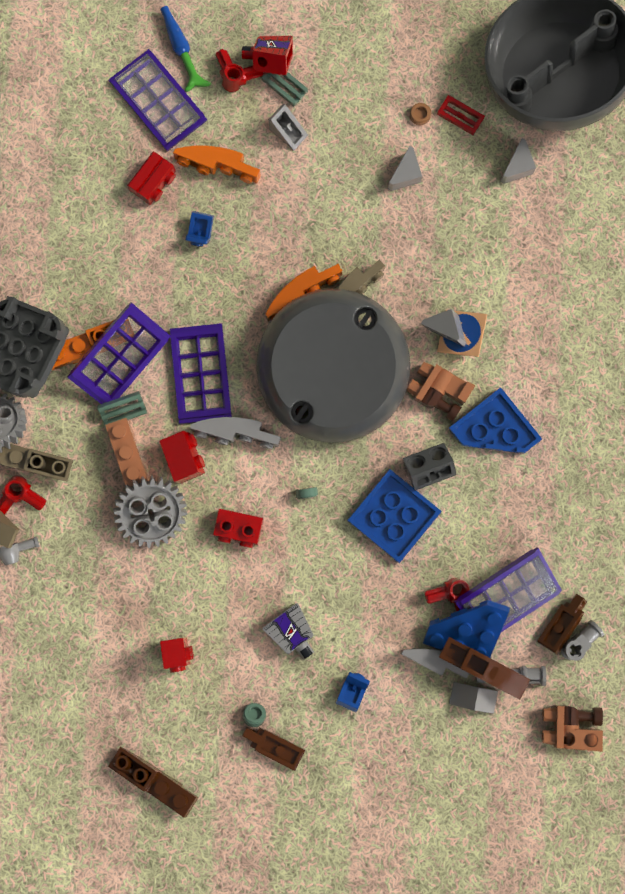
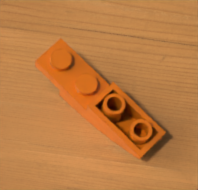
M196 145L176 148L173 152L174 158L179 165L183 167L193 166L203 175H208L209 173L215 175L217 168H220V172L228 176L235 174L240 176L241 181L248 184L252 182L258 183L261 176L260 169L243 163V153L231 149Z
M339 264L320 273L313 266L295 277L280 291L266 312L267 321H271L286 304L295 298L309 292L321 290L320 287L325 284L331 286L340 281L339 277L342 276V269Z
M127 319L120 329L133 338L135 334ZM113 321L85 330L84 334L67 339L52 370L71 363H78ZM116 332L107 343L114 348L127 340ZM103 347L98 354L107 351V349Z

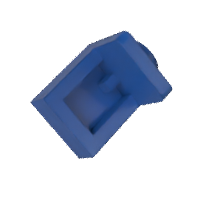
M192 211L189 231L185 240L191 241L190 244L194 246L207 244L211 237L214 215Z
M349 672L338 695L336 704L357 712L370 681L359 673Z

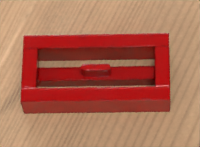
M450 95L446 97L437 112L438 116L473 136L485 118L483 114ZM448 103H451L457 108L475 117L476 119H478L477 122L466 117L461 112L456 111L453 108L447 106ZM444 110L450 112L451 114L457 116L458 118L462 119L463 121L469 123L470 125H472V126H474V127H473V128L470 127L469 125L463 123L462 121L458 120L457 118H455V117L451 116L450 114L446 113Z

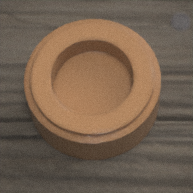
M425 103L413 105L410 110L411 121L416 125L428 123L431 118L430 107Z

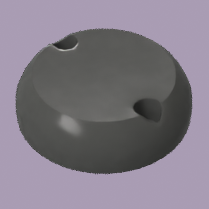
M517 0L512 3L494 23L485 47L484 65L486 77L496 101L509 115L518 121L547 131L576 130L589 126L609 115L625 99V11L613 0Z
M322 289L295 298L273 317L259 343L256 371L264 401L273 415L283 425L296 434L310 440L323 443H341L360 439L371 434L391 418L406 393L411 363L405 336L394 317L383 306L355 291ZM361 314H365L364 317L362 318V320H361L360 323H359V321H358L359 316H360ZM369 317H370V318H371L370 324H369L368 326H364L365 323L367 322V320H368ZM303 406L299 413L296 415L297 407ZM308 409V411H309L308 416L305 417V418H302V416L304 415V413H305L306 410Z

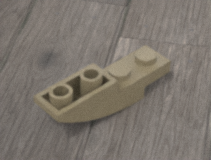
M379 259L364 273L356 267L340 284L338 289L364 294L368 289L366 286L370 282L376 283L384 276L385 265Z
M10 444L11 449L5 446L2 447L0 465L61 481H68L73 464L72 459Z

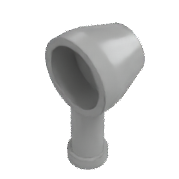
M37 536L30 540L13 543L11 548L0 547V559L4 565L18 562L20 551L40 547Z

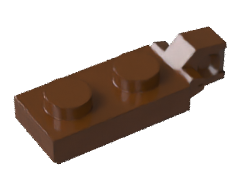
M576 594L571 603L561 604L537 642L558 655L584 615L582 610L587 603L585 598Z
M246 727L242 734L243 737L252 741L250 747L254 748L255 751L294 771L305 752V749L260 727L257 732Z

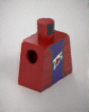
M259 36L254 46L242 47V59L253 60V69L255 71L287 75L293 57V36Z

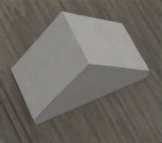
M282 104L268 119L269 130L292 150H295L308 136L285 104Z
M521 139L501 179V182L504 184L532 175L536 169L525 139Z
M409 146L389 182L388 189L391 191L421 183L422 174L414 148Z
M447 310L426 318L421 322L428 330L465 347L466 340L460 318L454 310Z
M453 682L449 704L494 714L498 691Z

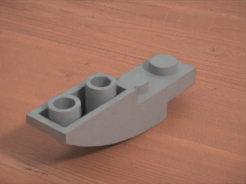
M211 418L192 423L190 426L194 436L206 439L207 436L216 438L215 442L223 445H228V442L234 443L235 437L238 435L239 440L252 443V440L261 442V447L273 450V446L279 447L281 440L280 436L260 431L262 422L246 418Z

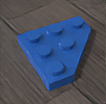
M499 388L448 428L461 446L524 454L542 440L502 388Z
M486 600L474 608H464L451 613L447 618L432 620L427 628L423 644L442 650L448 637H451L490 658L509 614L510 607Z

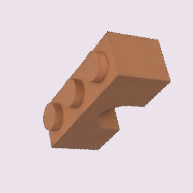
M124 418L106 424L105 426L125 485L132 488V480H136L139 484L141 483L142 476L146 481H149L144 462L136 445L130 421Z

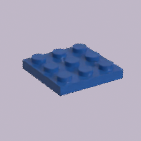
M389 469L347 521L395 561L400 563L442 511Z

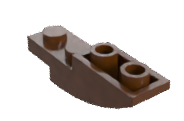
M448 637L439 655V658L519 700L530 681L529 678L451 637Z
M123 747L119 748L108 765L116 773L143 792H148L183 818L188 816L199 798L184 788L183 784Z

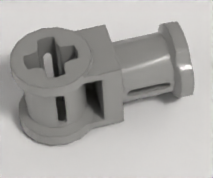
M590 620L585 629L579 634L576 633L570 640H567L561 649V654L568 660H581L585 656L586 651L592 647L591 644L598 637H603L605 634L595 622ZM570 646H576V654H570L572 651Z

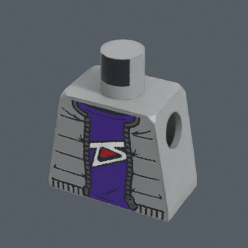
M298 603L262 628L287 654L296 649L304 660L314 653L307 642L314 635Z

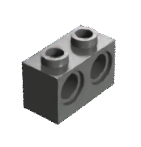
M445 443L403 458L405 471L415 491L456 476L454 461Z

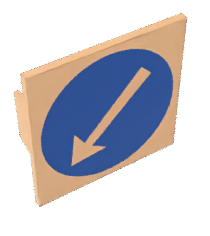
M455 311L460 318L466 345L463 347L440 336L437 352L479 357L487 314Z

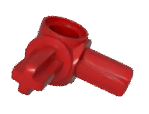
M220 49L215 54L221 67L222 86L228 92H236L241 86L246 85V81L263 76V72L255 71L253 66L242 68L232 63L227 50Z
M15 475L9 479L2 489L3 495L0 498V511L5 515L14 502H20L21 500H24L37 510H41L47 500L31 490V485L28 484L23 476ZM11 484H19L22 491H14Z
M451 578L447 582H443V586L425 591L424 595L428 604L448 599L450 603H454L456 611H459L454 601L469 591V586L461 579ZM460 583L462 590L459 594L454 595L453 587Z

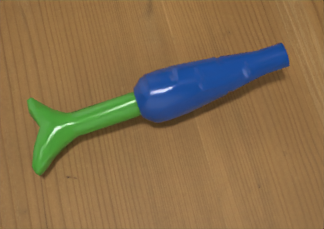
M168 6L162 7L160 10L164 17L172 48L175 54L181 57L189 75V82L185 92L191 91L195 86H210L211 83L204 80L197 74L189 56V43Z

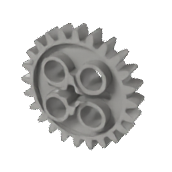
M6 393L0 397V453L4 446L11 449V442L17 444V437L23 438V431H26L27 423L25 410L21 408V403H15L14 397L8 399Z
M153 475L150 476L149 481H146L142 476L141 483L139 484L136 480H132V488L125 485L126 493L119 492V497L122 500L116 499L115 505L118 507L113 508L114 514L117 515L114 517L115 523H119L117 529L118 531L124 530L122 533L123 537L126 538L130 535V543L137 539L138 546L140 547L143 542H146L148 548H150L152 542H155L157 547H159L160 540L167 544L168 536L175 539L174 530L182 531L179 524L186 523L185 518L182 516L187 515L186 509H183L187 505L185 501H181L184 496L182 493H177L178 487L174 486L171 488L170 480L163 484L162 477L156 482ZM158 495L165 497L161 502H155L154 498ZM139 500L143 502L139 507L131 506L134 501ZM152 509L153 514H148V510ZM162 516L169 517L167 522L161 523L158 521ZM144 521L147 522V525L139 528L136 526L137 523Z

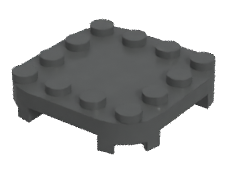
M9 296L0 302V389L17 397L35 398L44 386L65 344L69 328L51 312L44 311Z

